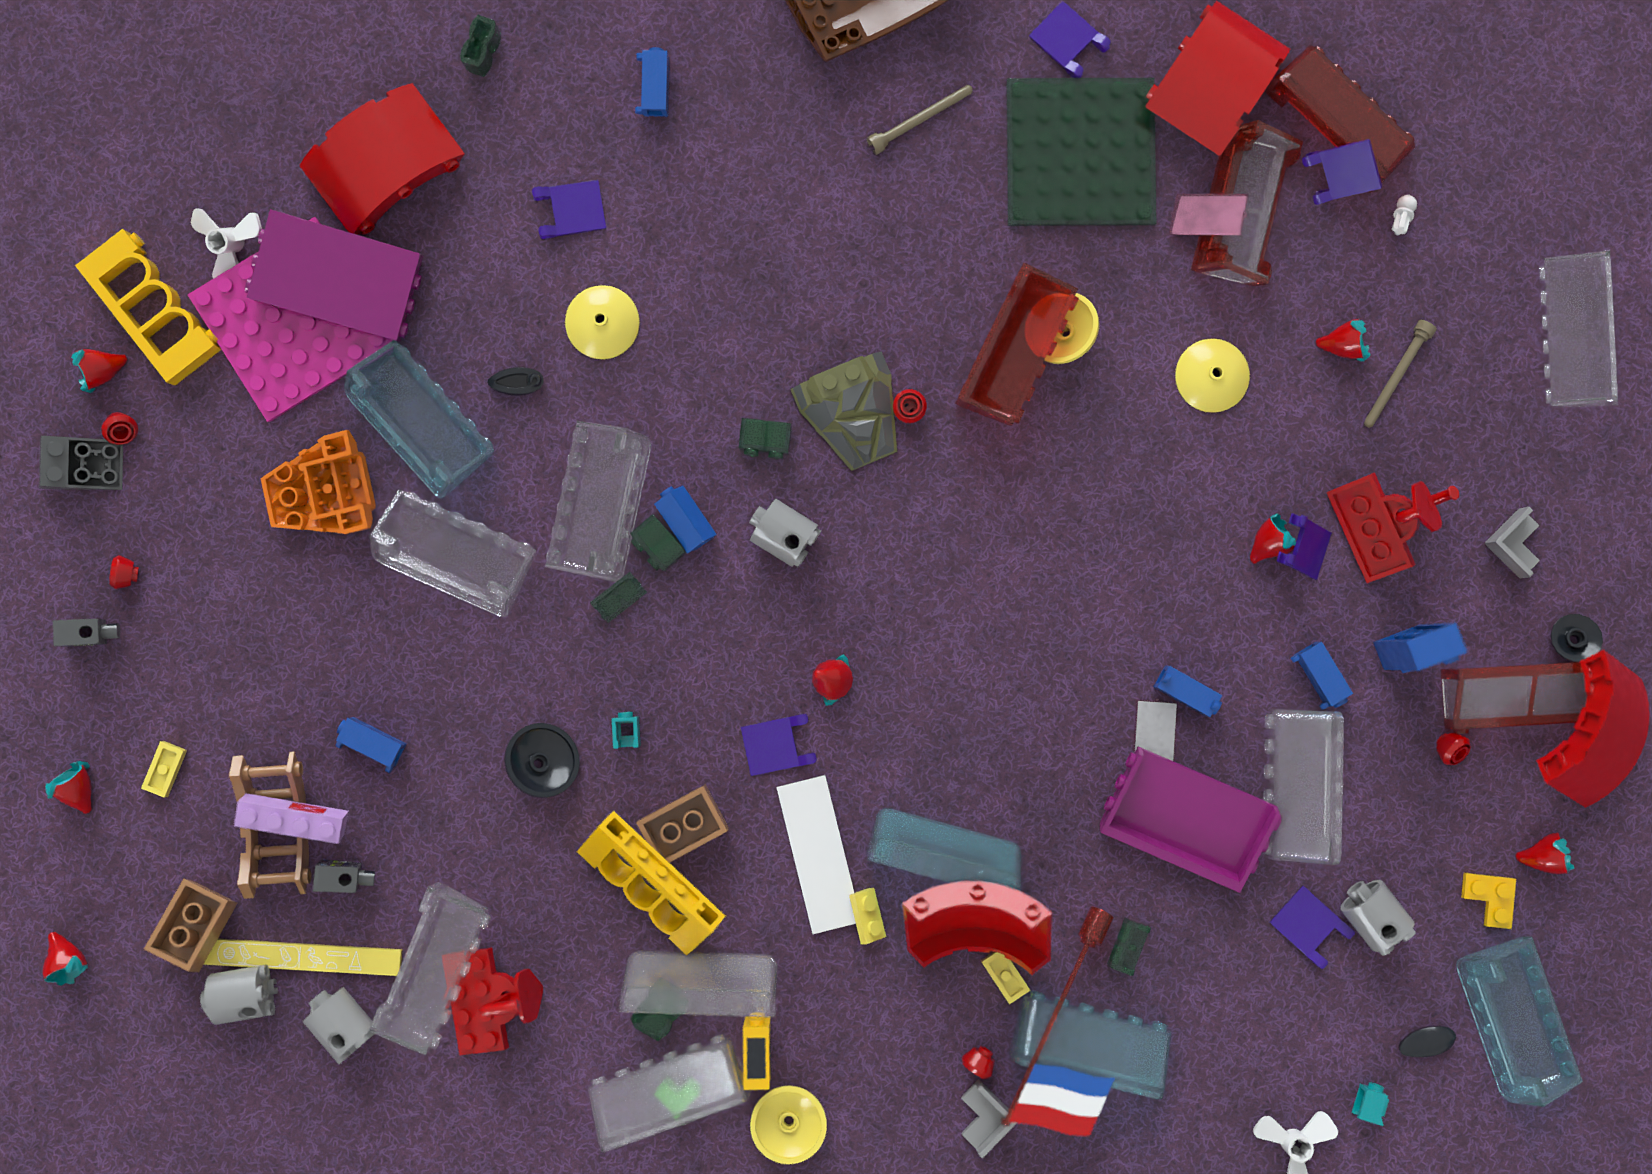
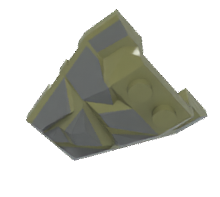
M882 351L865 357H857L814 375L808 381L790 389L800 413L810 422L817 433L824 438L851 471L897 452L892 379Z

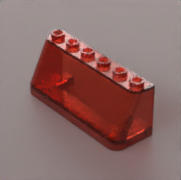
M1308 46L1273 79L1264 91L1281 108L1289 102L1335 147L1370 139L1381 184L1415 149L1414 137L1410 133L1403 131L1391 115L1384 113L1379 108L1377 101L1368 97L1361 90L1360 85L1354 80H1350L1343 73L1342 68L1338 64L1332 63L1326 57L1325 52L1318 46Z
M1023 263L955 404L1009 426H1012L1014 422L1018 424L1025 411L1021 409L1024 401H1030L1035 391V387L1032 384L1036 377L1041 378L1046 368L1043 361L1046 355H1052L1057 345V342L1053 340L1057 332L1062 334L1068 322L1065 319V315L1068 310L1073 311L1079 298L1075 296L1078 288L1029 264Z

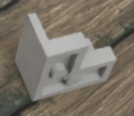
M1530 507L1519 508L1484 543L1519 578L1531 577L1534 574L1531 569L1540 561L1523 544L1539 527L1529 516L1533 511Z
M978 1079L961 1096L962 1100L978 1115L966 1127L962 1135L976 1148L978 1155L983 1158L1016 1123L1008 1122L1012 1112Z

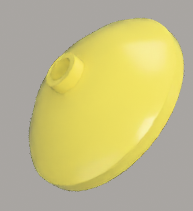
M594 286L579 293L569 305L565 318L566 332L571 343L582 354L595 359H610L621 355L634 343L639 331V314L634 302L623 291L611 286ZM599 315L605 317L602 323L596 322V318Z
M1075 292L1054 293L1042 299L1029 314L1025 327L1026 341L1032 352L1041 360L1053 364L1069 363L1083 356L1094 344L1099 332V317L1095 307L1086 297ZM1065 331H1070L1067 337H1063Z
M1205 339L1194 343L1184 351L1176 366L1175 379L1179 393L1189 405L1200 411L1215 413L1233 407L1243 398L1249 385L1250 372L1244 355L1234 345L1220 339ZM1213 369L1219 370V377L1213 375Z
M781 1086L764 1094L753 1109L750 1123L751 1135L759 1151L770 1160L782 1164L799 1163L814 1155L824 1141L827 1128L825 1111L819 1100L809 1091L797 1086ZM791 1116L794 1119L793 1123L786 1124L784 1122L785 1117Z

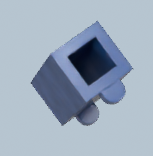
M658 47L642 50V53L636 54V60L642 61L641 106L635 107V113L643 116L668 117V52Z
M671 486L660 493L661 499L654 505L687 554L700 548L717 535L684 486L673 489Z
M1314 642L1290 658L1293 663L1296 661L1300 663L1321 698L1322 703L1319 705L1321 710L1329 706L1337 708L1348 701L1347 697L1353 694L1322 642Z
M1164 666L1153 686L1155 689L1205 717H1211L1212 714L1215 715L1222 704L1220 701L1221 694L1171 666Z
M355 717L343 720L337 729L339 735L336 739V747L341 749L343 745H346L386 765L385 771L391 773L394 766H396L407 744Z

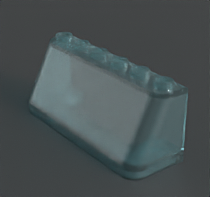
M391 341L347 370L344 391L349 400L438 498L443 499L493 455L494 449L490 440L483 437L477 431L473 421L464 417L458 405L445 396L441 386L427 376L424 367L421 364H417L411 358L407 348L403 345L400 346L397 341Z
M889 807L883 808L877 813L866 851L869 861L950 883L964 881L987 882L1020 891L1022 853L1020 847L1015 842Z
M1521 936L1465 955L1457 960L1456 968L1499 1092L1505 1100L1510 1103L1544 1107L1583 1082L1532 937Z
M1031 991L1030 994L1023 995L1009 1051L1014 1062L1033 1068L1034 1064L1058 1066L1094 1077L1115 1078L1111 1088L1154 1099H1163L1172 1034L1167 1029L1168 1025L1153 1021L1152 1025L1145 1024L1142 1018L1128 1015V1019L1118 1017V1012L1104 1009V1012L1101 1013L1094 1011L1093 1006L1085 1003H1080L1079 1007L1070 1005L1069 1000L1061 997H1055V1000L1046 999L1045 994L1037 991Z

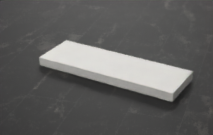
M823 775L777 787L812 933L816 934L856 924L849 895L854 893L826 776Z

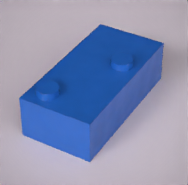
M1456 623L1420 624L1373 642L1383 669L1401 670L1402 673L1419 671L1440 662H1444V665L1460 660L1459 655L1467 653Z

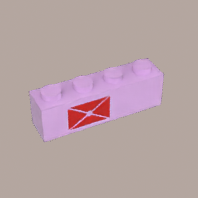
M246 793L238 801L234 826L338 844L345 834L348 811Z

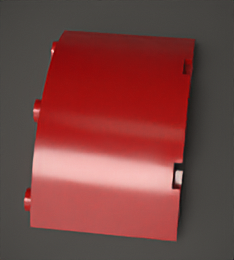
M1216 1L1213 6L1209 4L1206 6L1199 17L1202 19V22L1191 38L1186 35L1178 47L1181 53L1159 86L1155 84L1146 95L1149 101L1145 107L1220 156L1242 124L1243 120L1240 117L1244 112L1249 115L1291 49Z
M413 83L386 92L387 98L377 103L372 99L345 116L325 133L327 139L320 146L315 144L309 150L299 165L349 233L356 235L370 233L375 228L376 222L396 202L410 196L415 188L445 172L451 173L460 166L459 162L465 155Z
M1604 649L1580 661L1585 679L1587 700L1574 726L1575 731L1567 741L1563 740L1553 751L1536 760L1546 784L1585 808L1610 794L1628 776L1642 753L1649 729V701L1642 679Z
M955 882L925 890L903 903L907 950L923 968L939 958L953 954V951L968 949V952L990 953V951L1003 954L1005 958L1017 963L1031 975L1051 961L1052 913L1030 896L1015 889L987 882Z

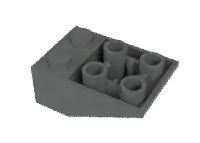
M40 437L39 489L122 490L123 445H115L105 439Z

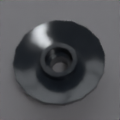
M1568 614L1561 617L1553 625L1550 634L1551 644L1556 653L1571 662H1580L1599 652L1603 644L1602 632L1598 625L1589 617L1581 614ZM1570 636L1576 637L1577 644H1573L1570 641Z

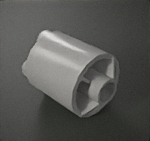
M777 499L772 502L767 510L759 506L749 522L756 527L750 541L791 567L794 565L799 567L808 554V551L805 550L806 546H811L821 533V530L818 529V524ZM791 534L796 535L799 538V545H795L791 542Z
M1374 880L1367 884L1360 881L1348 889L1347 894L1349 897L1342 903L1341 911L1372 951L1379 952L1382 956L1387 955L1394 949L1395 944L1401 940L1407 941L1415 935L1413 919L1383 881Z
M267 964L210 974L205 983V990L200 995L201 1007L214 1025L274 1015L275 1004L273 994L278 993V988H274V984L277 983L276 979H271Z
M344 987L334 995L328 994L326 990L317 995L308 1003L311 1006V1014L303 1021L338 1064L343 1062L379 1030Z

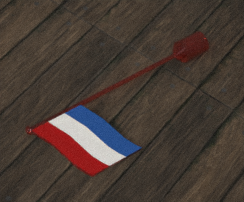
M1090 907L1078 935L1082 938L1081 942L1085 945L1005 1119H1001L1003 1126H1010V1122L1032 1124L1067 1135L1090 1136L1115 1078L1094 1077L1064 1067L1036 1064L1088 948L1102 945L1114 919L1112 915L1099 908Z

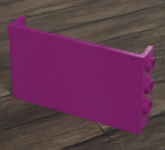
M270 209L265 230L261 229L259 233L258 244H261L258 254L255 253L252 259L253 275L246 282L245 292L248 293L247 298L400 342L401 337H406L409 324L406 323L407 315L412 314L415 306V300L412 299L414 289H419L422 279L419 271L423 256L420 253Z
M1138 746L1135 753L1131 752L1126 760L1125 766L1127 769L1124 775L1120 774L1115 782L1114 788H1116L1113 797L1109 795L1105 802L1104 810L1106 811L1100 822V833L1240 893L1250 873L1253 874L1256 871L1260 854L1268 849L1270 844L1269 837L1273 830L1276 831L1281 824L1282 817L1278 807Z

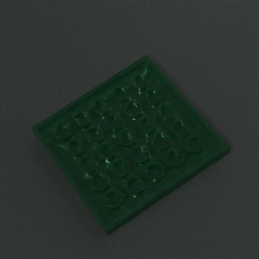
M1007 78L1008 226L1156 225L1155 113L1145 107L1149 101L1146 95L1154 85V78Z

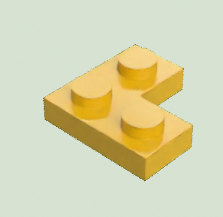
M1464 873L1461 898L1486 901L1484 926L1512 929L1516 879Z

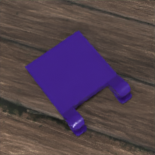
M1064 1L1029 35L1038 46L1076 81L1082 77L1084 69L1073 60L1091 42L1102 53L1109 49L1111 43L1107 36L1095 30Z
M1370 139L1323 151L1309 152L1302 158L1304 167L1321 162L1323 164L1329 189L1318 190L1313 195V201L1316 205L1333 199L1382 188Z
M598 180L552 187H534L532 189L535 201L549 198L552 201L555 225L540 226L538 230L541 239L606 229Z
M1292 513L1289 523L1300 527L1297 541L1292 554L1288 555L1279 552L1277 562L1317 580L1332 533L1310 521L1307 516H1298Z
M807 714L741 727L751 776L809 765L817 761L815 753L798 756L792 727L808 723Z
M1303 885L1270 921L1281 934L1321 969L1327 966L1328 961L1315 949L1335 928L1347 939H1351L1355 934L1352 928L1336 916Z

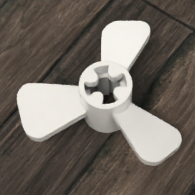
M194 209L191 218L193 229L206 235L205 242L207 248L212 253L218 254L212 273L213 279L238 264L235 252L242 250L246 239L258 237L262 229L257 213H249L235 228H219L202 209Z
M1319 1111L1315 1113L1302 1131L1298 1129L1285 1130L1272 1117L1264 1116L1255 1125L1253 1133L1257 1138L1281 1144L1282 1148L1290 1156L1287 1174H1308L1305 1162L1313 1155V1144L1336 1138L1338 1130L1331 1118L1325 1112ZM1298 1140L1300 1143L1303 1144L1300 1148H1298L1297 1146H1293L1295 1144L1294 1141Z

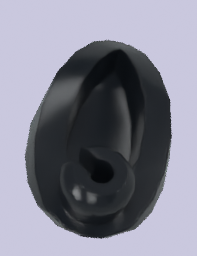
M527 367L507 368L497 372L488 379V385L493 390L513 396L534 393L542 387L544 382L543 376L539 371Z
M1427 1026L1408 1034L1400 1042L1398 1048L1401 1054L1405 1056L1432 1057L1449 1050L1454 1045L1456 1034L1449 1027Z

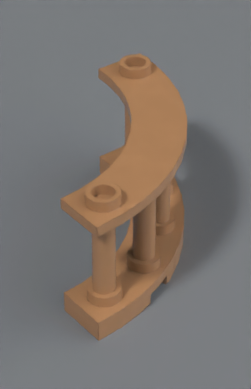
M289 752L287 765L253 768L246 764L243 755L233 756L229 778L234 789L236 802L247 793L276 799L293 798L294 802L306 803L302 779L303 764L301 761L298 762L295 752ZM287 775L291 787L257 790V788H253L251 779ZM240 827L241 838H246V853H241L237 885L244 899L255 898L256 888L263 884L295 882L300 894H306L307 884L311 883L308 839L297 837V844L262 847L258 845V831L260 830ZM297 855L295 872L259 874L258 862L262 857Z

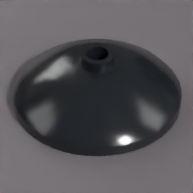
M547 723L530 724L520 729L510 739L504 755L505 769L511 782L521 792L536 798H550L564 792L574 782L580 764L578 749L572 738L564 730ZM534 761H540L541 768L535 767Z

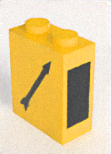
M752 1012L750 1017H745L743 1025L744 1090L770 1089V1016H765L764 1012Z

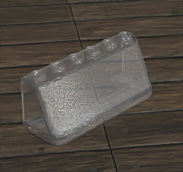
M1610 250L1544 258V266H1540V281L1545 280L1546 290H1541V305L1547 306V315H1542L1543 330L1548 329V339H1543L1544 354H1549V364H1544L1545 379H1550V388L1546 389V404L1551 403L1552 408L1617 406L1618 386Z
M583 421L576 422L571 450L567 460L566 473L562 482L561 496L557 505L556 519L552 528L549 551L546 555V568L612 582L621 580L625 571L651 450V442L647 436L623 427Z
M400 489L369 536L371 554L381 564L501 617H507L536 556V550L525 542L519 543L510 539L505 533L492 531L480 522L474 523L465 519L460 513L447 511L435 502H427L420 499L413 492H405Z
M1269 709V714H1266L1265 727L1269 729V739L1265 740L1264 750L1269 756L1268 764L1264 766V777L1268 779V789L1264 790L1263 800L1276 805L1282 817L1279 828L1276 831L1273 830L1269 837L1270 844L1266 852H1263L1264 855H1267L1266 859L1338 865L1340 863L1344 726L1341 712Z
M440 882L427 888L418 910L423 912L387 1001L378 1007L369 1032L424 1055L431 1048H437L442 1037L439 1034L441 1026L447 1024L452 1013L448 1009L451 1002L456 1001L462 988L458 986L462 977H466L471 967V963L468 962L471 953L475 954L480 945L481 939L478 936L481 929L485 930L490 921L491 915L488 914L489 909Z
M636 950L630 954L627 960L620 995L619 1012L775 1017L778 964L776 959L770 954L691 951L686 955L682 951Z
M723 1033L710 1038L711 1043L704 1046L701 1045V1042H697L687 1046V1052L678 1054L677 1050L662 1055L663 1060L654 1063L653 1059H649L639 1063V1068L630 1071L629 1067L614 1072L616 1077L606 1080L604 1075L591 1080L592 1085L588 1086L587 1090L601 1152L612 1150L747 1101L751 1093L750 1090H744V1073L732 1036L725 1038Z

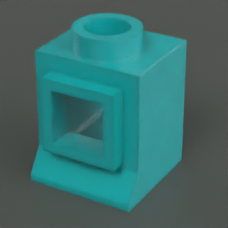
M619 712L618 717L612 718L613 749L641 746L639 716H633V712ZM633 723L634 735L622 736L621 724Z
M1369 1082L1368 1086L1360 1083L1352 1113L1357 1114V1118L1383 1126L1382 1116H1385L1389 1102L1388 1095L1383 1092L1384 1087L1373 1082Z

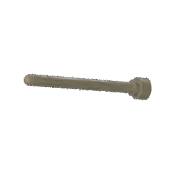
M966 85L884 134L880 132L879 134L874 133L866 138L869 146H874L875 150L873 152L875 155H878L885 150L888 142L970 95L973 91L972 87Z
M1425 320L1417 322L1414 327V339L1364 421L1366 427L1370 428L1375 424L1421 345L1433 337L1437 328L1430 322Z

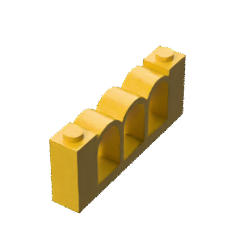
M121 229L75 266L164 380L175 386L222 349L217 343V337L210 329L202 328L196 316L180 308L181 302L177 291L164 282L159 281L160 276L157 266L151 260L144 257L147 253L142 248L144 245L142 239L136 233L130 234L126 230ZM142 262L146 268L144 280L119 299L108 283L131 265ZM164 289L167 294L166 306L143 326H140L129 310L152 292ZM185 316L189 327L187 334L162 354L150 337L174 318Z
M614 811L597 827L577 851L594 869L598 867L600 873L607 881L615 886L623 887V892L631 904L643 911H649V917L654 925L663 933L671 935L669 939L686 955L707 938L725 917L718 908ZM616 851H617L631 866H628L627 864H625V863L618 857ZM642 876L648 882H650L658 891L649 887L643 880ZM668 900H669L682 914H679L678 912H676V911L669 905Z

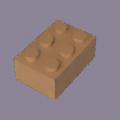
M706 784L636 822L646 842L668 862L720 836L729 829Z
M183 879L144 950L188 972H200L235 909L237 902L195 881Z

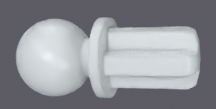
M1404 195L1397 201V209L1393 214L1395 220L1392 226V231L1395 232V235L1405 234L1409 222L1414 218L1417 201L1411 195Z

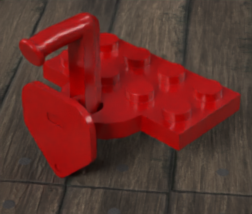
M1374 472L1326 492L1366 583L1416 565L1406 541L1414 537L1419 529L1420 521L1431 532L1437 531L1442 527V520L1436 505L1449 500H1457L1459 498V491L1455 486H1449L1448 489L1431 495L1425 483L1419 481L1411 486L1412 500H1410L1406 496L1399 494L1385 495Z
M492 947L443 955L459 1055L503 1051L509 1048L505 1023L513 1020L518 1014L523 1023H530L537 1019L543 995V985L530 969L519 971L515 975V979L506 973L496 972Z

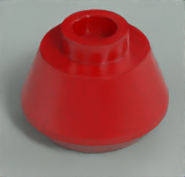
M903 390L896 395L893 401V412L902 422L915 423L922 419L926 413V400L916 390Z
M115 412L105 419L101 431L103 437L109 443L124 445L135 439L138 434V425L132 417L121 412Z
M121 555L114 557L111 564L109 585L114 589L131 586L132 582H137L139 567H134L133 561Z
M1445 733L1437 740L1436 750L1445 765L1460 763L1466 758L1471 749L1470 740L1456 733Z
M984 1046L979 1048L973 1047L962 1056L964 1067L982 1079L992 1077L995 1060L992 1058L993 1053Z

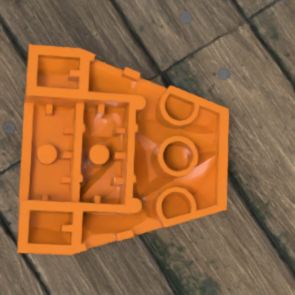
M349 430L321 437L317 440V444L309 449H303L298 453L299 456L290 462L285 461L260 478L271 527L350 534L371 528L373 520L372 511L375 509L376 504L366 458L363 452L358 451L357 443Z

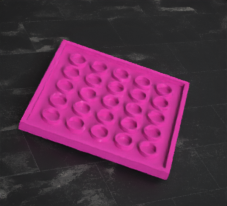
M316 217L309 220L321 224ZM255 254L188 294L207 327L217 337V343L267 422H271L396 345L394 340L247 298L248 293L245 292V286L248 278H252L253 275L252 259Z

